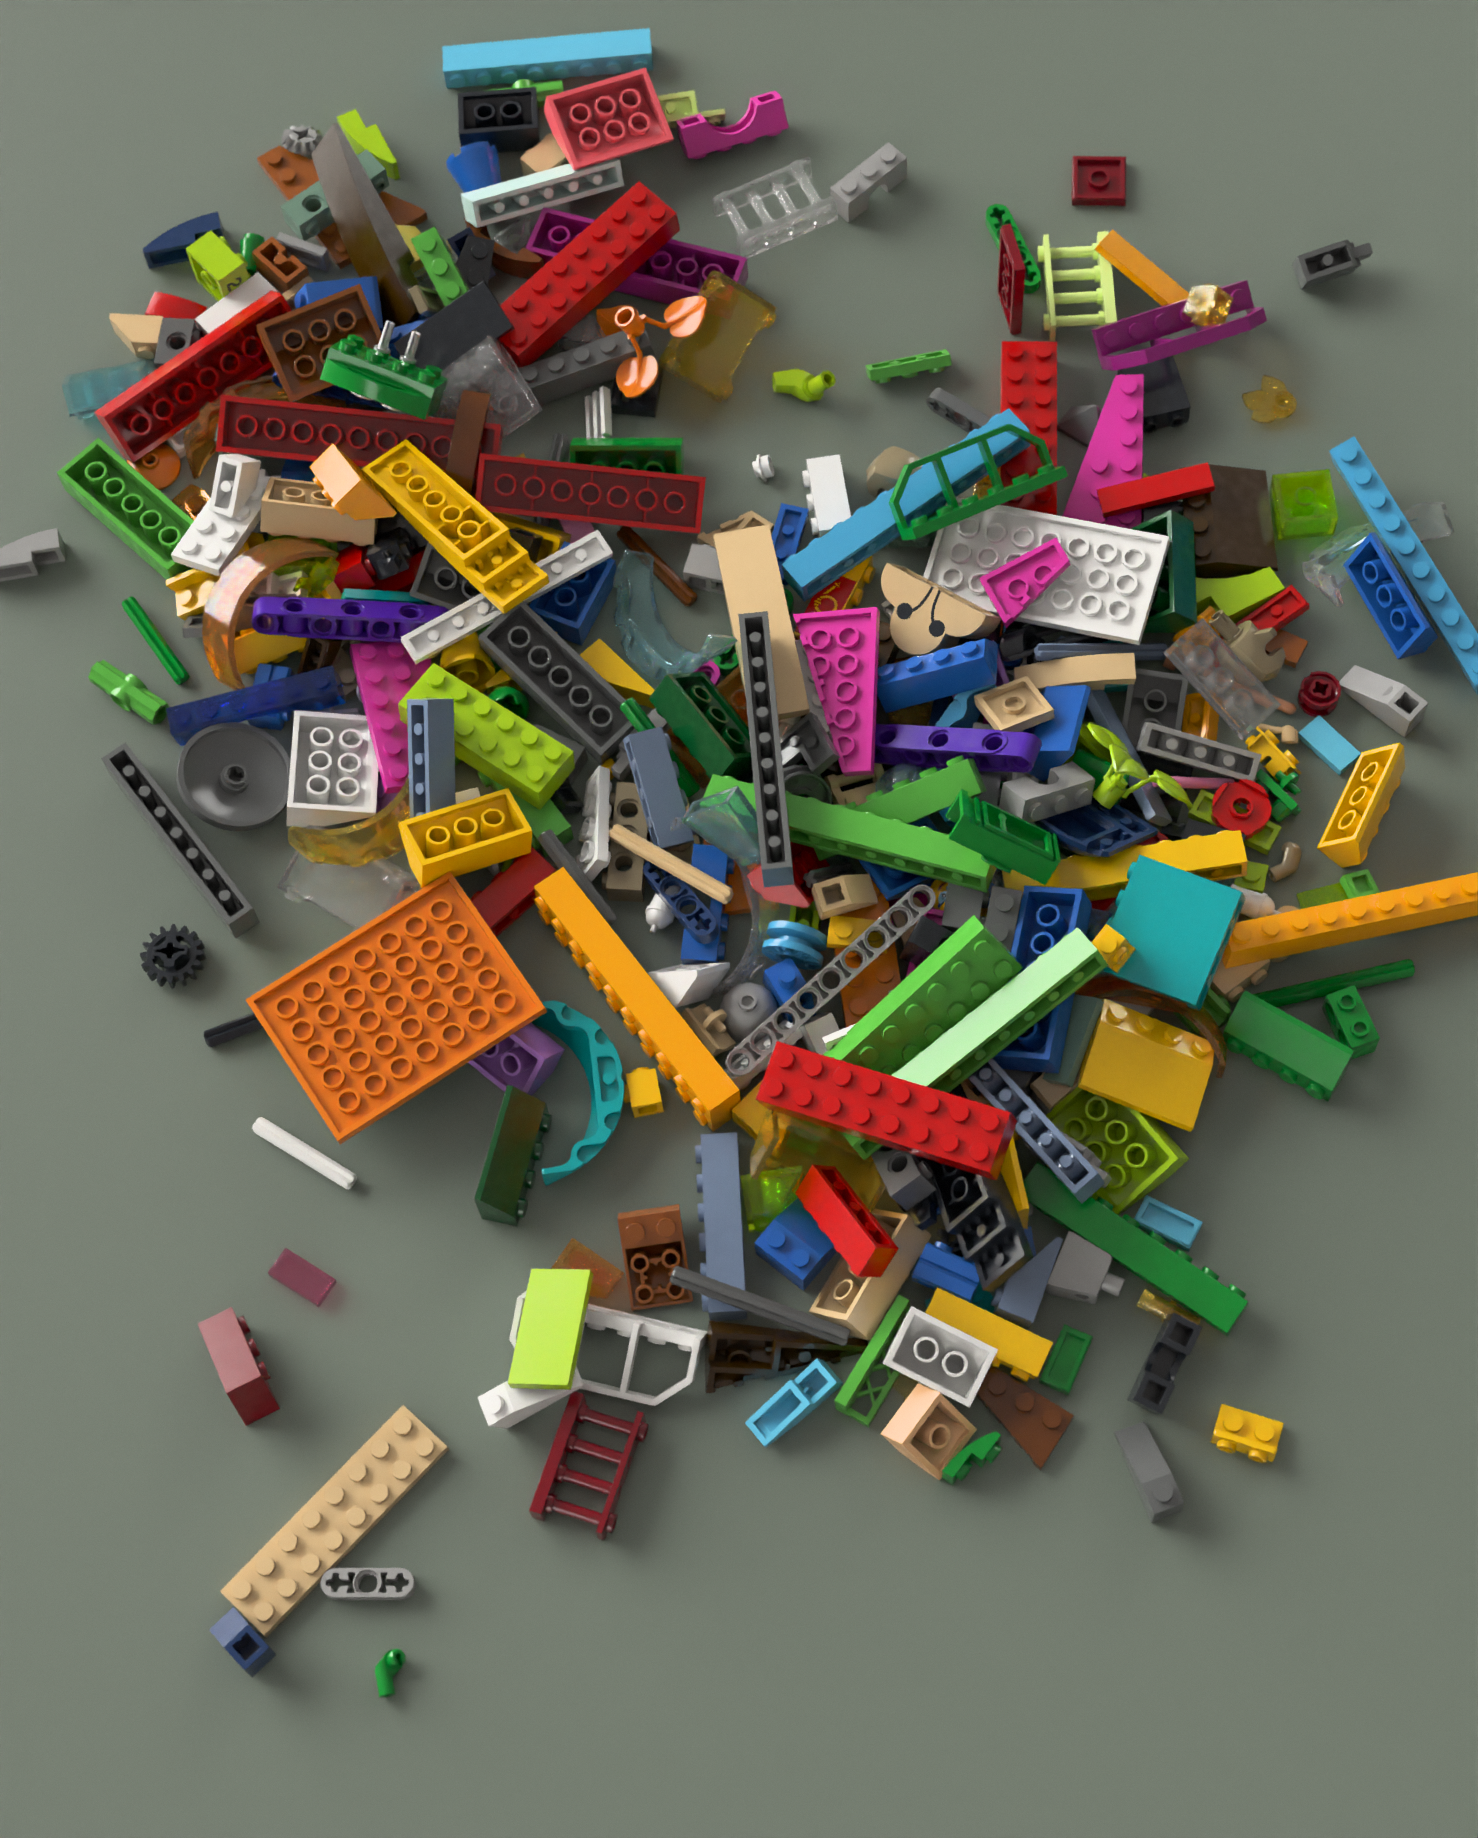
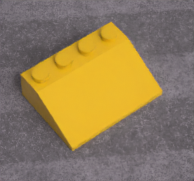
M1104 998L1102 1000L1104 1004L1082 1060L1078 1088L1191 1132L1194 1128L1213 1066L1215 1043Z

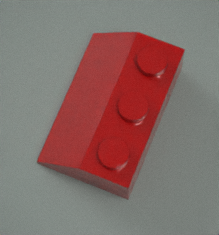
M790 842L794 885L764 888L761 861L747 875L752 888L757 893H760L765 900L807 908L814 899L811 893L812 888H808L806 881L803 880L804 874L830 865L826 860L819 861L813 847Z

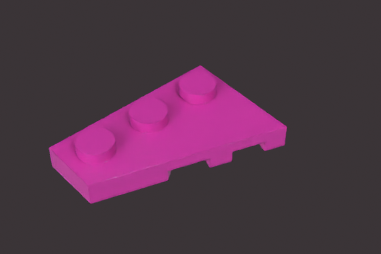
M1054 538L980 577L979 580L1007 628L1071 564L1057 538Z

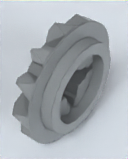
M301 124L300 127L291 126L290 129L284 130L282 144L293 153L308 155L312 154L323 139L320 130H313L312 126L304 127Z

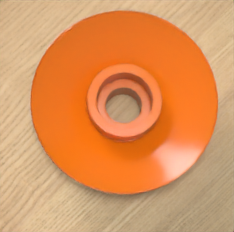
M160 444L134 463L129 460L127 461L130 466L159 491L173 484L181 470L178 454L174 449L165 444Z

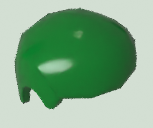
M500 686L488 695L490 699L523 720L528 717L530 712L529 700L520 690L509 686Z

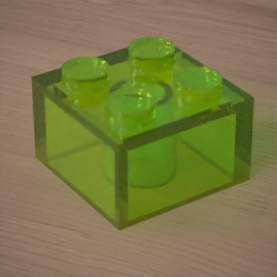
M1329 469L1272 475L1269 496L1278 541L1334 535L1338 522V513Z

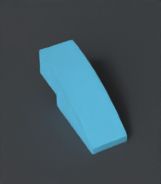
M815 1359L794 1380H789L745 1424L764 1447H767L809 1415L844 1383L824 1360Z

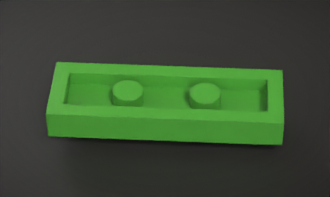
M944 349L865 366L867 376L871 381L875 380V383H886L891 381V377L902 375V378H911L918 376L920 371L929 370V373L941 372L945 370V366H950L952 363L949 352Z

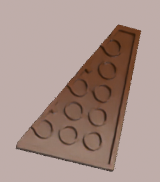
M280 145L257 158L260 167L287 201L319 181L312 159L293 153ZM384 191L378 194L395 225L417 226L428 219L424 209ZM336 223L330 224L321 230L318 235L314 236L322 247L327 248L329 256L340 270L352 263Z

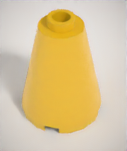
M474 632L445 648L441 652L439 667L482 693L487 690L485 684L496 673L491 658L480 648L479 635L477 632Z

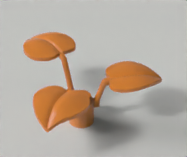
M692 296L672 303L664 312V319L667 323H661L648 318L645 314L639 316L637 309L631 305H619L596 310L597 326L601 337L604 338L624 331L637 352V358L630 357L624 360L616 372L618 388L627 398H635L649 390L659 373V365L656 358L653 356L643 357V353L635 337L643 334L645 323L647 322L662 329L670 328V333L675 338L690 337L699 330L703 323L708 304L705 297Z

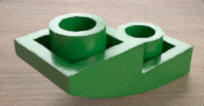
M995 1431L965 1447L943 1469L942 1479L953 1486L957 1479L963 1481L973 1467L970 1461L981 1468L986 1461L992 1463L1002 1450V1447L999 1446L1001 1434Z

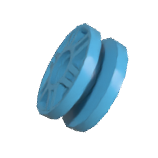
M772 921L769 923L766 933L771 939L764 941L761 950L766 957L778 963L791 957L798 969L816 970L821 968L824 957L819 952L827 948V936L796 922Z

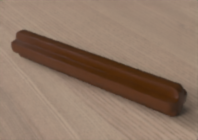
M622 526L616 533L617 538L684 606H692L698 598L697 594L631 527Z

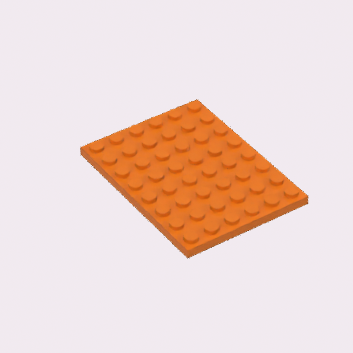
M450 871L246 999L249 1007L339 1144L347 1141L547 1012L543 1003Z

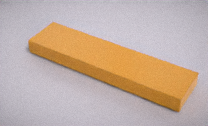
M1113 229L1095 248L1100 255L1161 306L1193 297Z

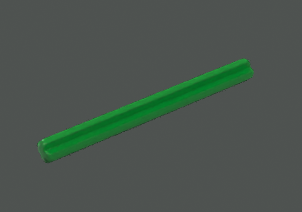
M1405 959L1253 995L1275 1007L1323 997L1355 985L1356 989L1411 977L1414 975L1415 967L1411 959Z

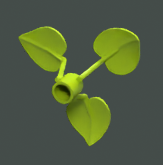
M1086 722L1084 726L1088 727L1094 738L1110 750L1112 763L1103 777L1104 781L1093 792L1094 798L1101 805L1111 809L1121 796L1126 799L1130 793L1149 782H1154L1166 793L1187 804L1189 810L1193 808L1185 790L1175 779L1159 770H1155L1153 772L1154 775L1149 776L1145 768L1131 757L1125 744L1117 735L1094 723ZM1125 774L1141 779V781L1126 789L1125 787L1128 783L1123 776Z

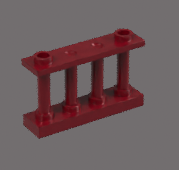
M576 1391L572 1392L529 1509L532 1518L545 1521L547 1513L552 1514L554 1511L598 1525L596 1529L598 1539L605 1541L607 1532L613 1533L618 1515L614 1514L636 1448L639 1442L643 1443L648 1433L649 1424L645 1423L644 1413L637 1411L634 1423L589 1409V1405H586L584 1394ZM586 1421L629 1435L624 1452L622 1453L578 1439L579 1436L575 1433L579 1423L584 1424ZM576 1451L619 1465L613 1483L568 1469V1465H565L568 1453L573 1454ZM565 1481L608 1495L603 1512L600 1513L557 1499V1495H554L557 1484H562Z

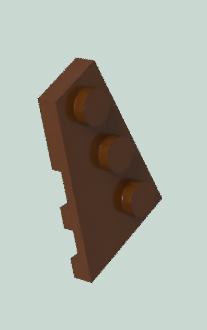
M991 1366L976 1394L978 1399L995 1419L1006 1428L1014 1438V1441L1028 1454L1040 1471L1074 1418L1073 1414L994 1366Z

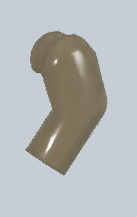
M1285 842L1282 845V863L1268 869L1269 877L1274 883L1298 870L1302 854L1298 844Z

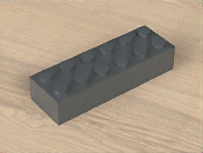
M524 601L507 613H503L478 636L480 648L579 744L585 746L586 751L601 765L619 749V744L635 729L620 709V705L626 700Z

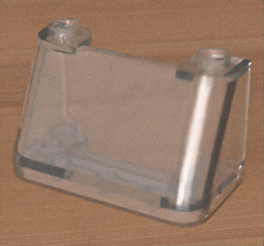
M308 825L277 888L286 892L284 897L294 903L300 904L301 901L312 902L354 927V932L416 893L420 888V884L416 877L411 876L410 872L347 835L330 827Z

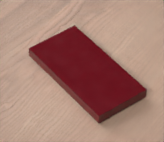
M1007 224L1002 225L1000 228L997 293L1010 334L1016 335L1022 331L1025 266L1012 226Z

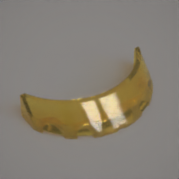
M407 717V729H406L407 732H408V717ZM409 775L397 796L374 816L360 823L337 829L317 830L291 826L288 829L289 844L307 860L320 865L326 863L360 867L382 858L388 859L401 852L405 847L399 829V822L410 819Z

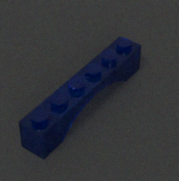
M332 665L166 708L171 735L182 746L186 745L196 733L211 725L229 722L240 723L259 716L294 710H322L345 704L346 702L341 678Z

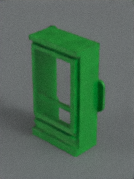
M963 789L960 790L945 815L946 818L956 823L949 835L950 840L981 854V859L984 862L1007 873H1010L1013 869L1046 885L1061 861L1056 834L1052 833L1050 835V832L984 800L980 803L977 797L974 799L968 797V792Z

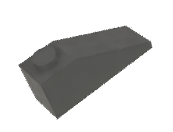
M1143 1421L1114 1432L1150 1522L1152 1523L1181 1512L1184 1501L1172 1472L1146 1423Z

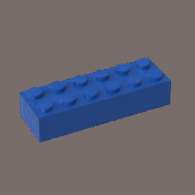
M1024 886L1011 953L1023 967L1018 973L1025 970L1040 955L1050 950L1065 935L1070 934L1077 927L1086 936L1092 903L1083 889ZM1075 992L993 1057L994 1061L1002 1069L1059 1074Z

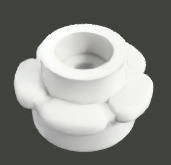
M758 454L757 461H753V470L757 478L761 477L762 480L767 481V478L774 476L773 463L769 455L761 456Z

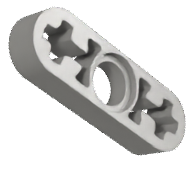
M332 1568L322 1576L321 1588L326 1596L332 1600H406L415 1592L416 1581L413 1575L404 1568ZM337 1576L344 1583H352L350 1576H354L353 1588L355 1592L350 1593L351 1588L349 1586H339L338 1592H334L332 1587L328 1585L334 1582ZM365 1576L376 1577L377 1587L374 1591L365 1593L360 1590V1582ZM382 1576H386L388 1583L398 1582L400 1576H403L404 1580L409 1583L408 1586H403L402 1592H398L395 1586H385L387 1592L382 1593L384 1589Z

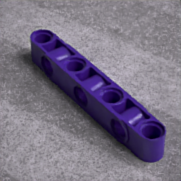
M261 597L253 605L252 627L258 633L266 635L402 643V636L449 610L443 606L401 602L307 597Z
M876 724L874 763L944 769L948 767L947 761L963 755L964 759L974 758L979 771L1028 773L1034 767L1042 747V741L1037 736L1026 732Z

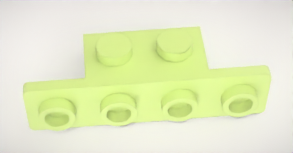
M695 90L657 96L670 128L677 127V120L700 113L706 121L715 126L725 120V109L698 112Z

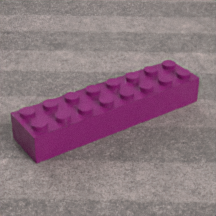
M543 207L526 249L543 258L544 264H547L595 220ZM670 239L614 291L669 305L683 298L701 296L705 297L708 302L705 314L732 320L748 279L747 258Z

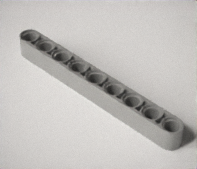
M917 885L906 893L727 1055L725 1066L728 1072L734 1076H744L755 1068L774 1050L777 1041H785L916 923L921 915L926 914L935 904L934 891L929 886ZM915 892H923L927 896L928 903L926 907L921 908L914 904L913 894ZM893 912H900L904 915L906 922L903 927L897 928L892 925L890 916ZM877 932L882 936L883 944L880 948H873L869 945L867 939L869 933ZM854 952L859 955L861 963L858 968L853 969L846 965L845 956L847 953ZM830 972L837 976L838 985L836 988L829 989L824 986L822 978L825 973ZM803 993H811L815 997L816 1003L814 1008L805 1009L801 1006L799 999ZM781 1013H787L793 1019V1025L788 1030L781 1029L777 1024V1017ZM763 1033L770 1038L771 1043L767 1050H759L754 1045V1038L757 1034ZM735 1054L746 1056L748 1065L745 1070L738 1071L732 1067L731 1059Z

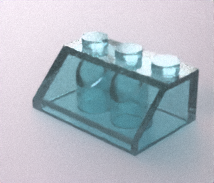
M147 359L67 375L62 383V388L70 417L77 416L78 419L93 417L95 411L149 375Z

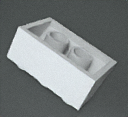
M911 1306L882 1363L970 1408L998 1349Z

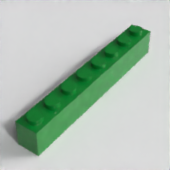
M1036 1162L1023 1181L1028 1203H1031L1034 1208L1067 1230L1110 1254L1115 1262L1227 1337L1248 1307V1301L1244 1299L1247 1294L1232 1284L1227 1288L1217 1281L1220 1276L1205 1266L1200 1270L1191 1264L1193 1258L1180 1249L1173 1252L1164 1246L1167 1241L1158 1234L1151 1231L1147 1235L1138 1229L1140 1226L1138 1221L1127 1214L1120 1217L1112 1211L1114 1206L1105 1199L1098 1197L1095 1200L1089 1197L1081 1204L1046 1164L1043 1166Z

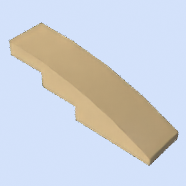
M1134 653L1076 656L1014 668V680L1027 676L1039 692L1046 686L1087 685L1091 687V690H1104L1105 684H1135Z

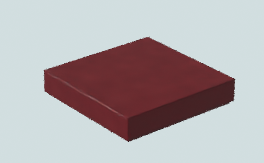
M1072 156V205L1125 206L1126 157Z

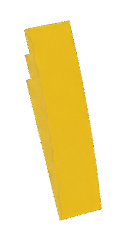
M407 439L362 468V473L403 517L502 613H507L550 583L548 575L530 560L528 551L510 536L509 529Z

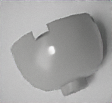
M749 982L740 983L730 988L723 996L719 1009H723L727 1013L723 1024L727 1027L728 1034L735 1042L741 1043L778 1009V1004L771 991L760 984ZM757 1034L754 1038V1044L765 1037L766 1034Z

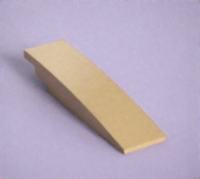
M769 524L713 534L744 690L745 681L738 614L768 611L778 720L807 715L810 709Z

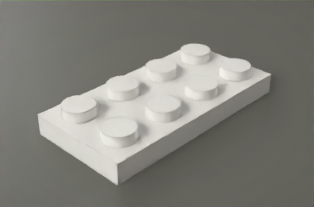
M257 482L256 489L234 518L209 510L210 497L171 553L173 561L222 577L261 520V500L267 485Z

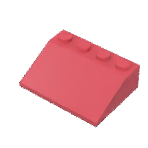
M646 67L550 95L545 100L544 113L550 129L573 171L674 140Z

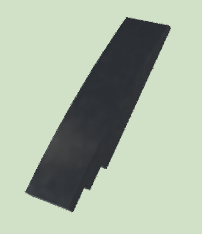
M961 1083L949 1092V1094L968 1099ZM925 1158V1162L934 1173L931 1179L937 1189L934 1192L947 1232L957 1235L965 1261L975 1264L982 1289L993 1292L1034 1258L1001 1171L996 1181Z

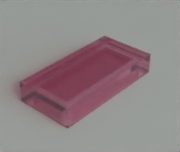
M287 1248L283 1250L267 1272L270 1277L317 1307H320L337 1283L333 1277Z

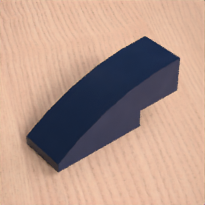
M218 211L185 221L169 229L143 248V254L149 269L190 261L186 248L210 230L218 238L221 236L225 238Z

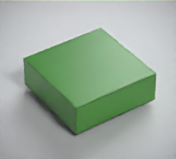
M1368 869L1345 874L1339 880L1348 899L1380 893Z

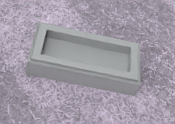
M281 232L276 237V240L286 248L288 257L294 255L303 264L328 272L332 264L327 248Z

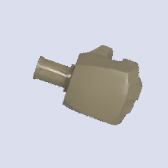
M892 446L885 449L873 460L866 470L868 493L877 498L882 489L889 491L895 487L904 465L920 458L914 453L899 447ZM922 466L914 468L911 475L920 470Z
M1219 610L1212 615V619H1209L1208 623L1224 638L1219 646V656L1224 666L1233 676L1248 685L1263 683L1277 677L1286 657L1284 648H1277L1268 655L1265 652L1266 644L1277 635L1274 627L1259 630L1250 620L1236 625L1223 610Z

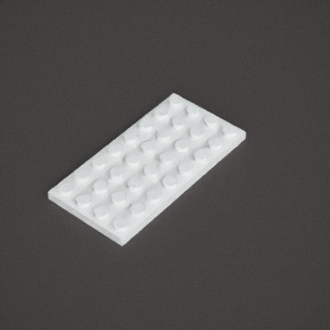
M956 497L958 505H963L961 500L964 498ZM1004 505L995 506L937 531L923 577L998 617L999 615L979 578L1057 538L1071 565L1014 621L1140 645L1170 544V537Z

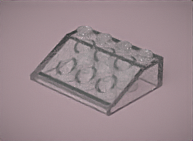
M488 336L442 370L441 376L447 378L448 382L439 410L430 417L456 419L463 390L491 394L486 423L503 425L502 439H504L543 409L504 345L492 336Z

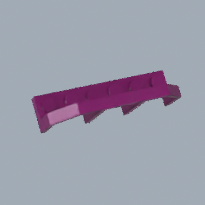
M1242 280L1091 330L1101 368L1103 370L1115 371L1148 364L1252 330L1266 322L1267 319L1264 307H1254L1248 280ZM1246 310L1247 313L1242 318L1223 324H1205L1206 322ZM1194 326L1197 331L1174 340L1160 338ZM1150 341V348L1115 356L1108 355Z

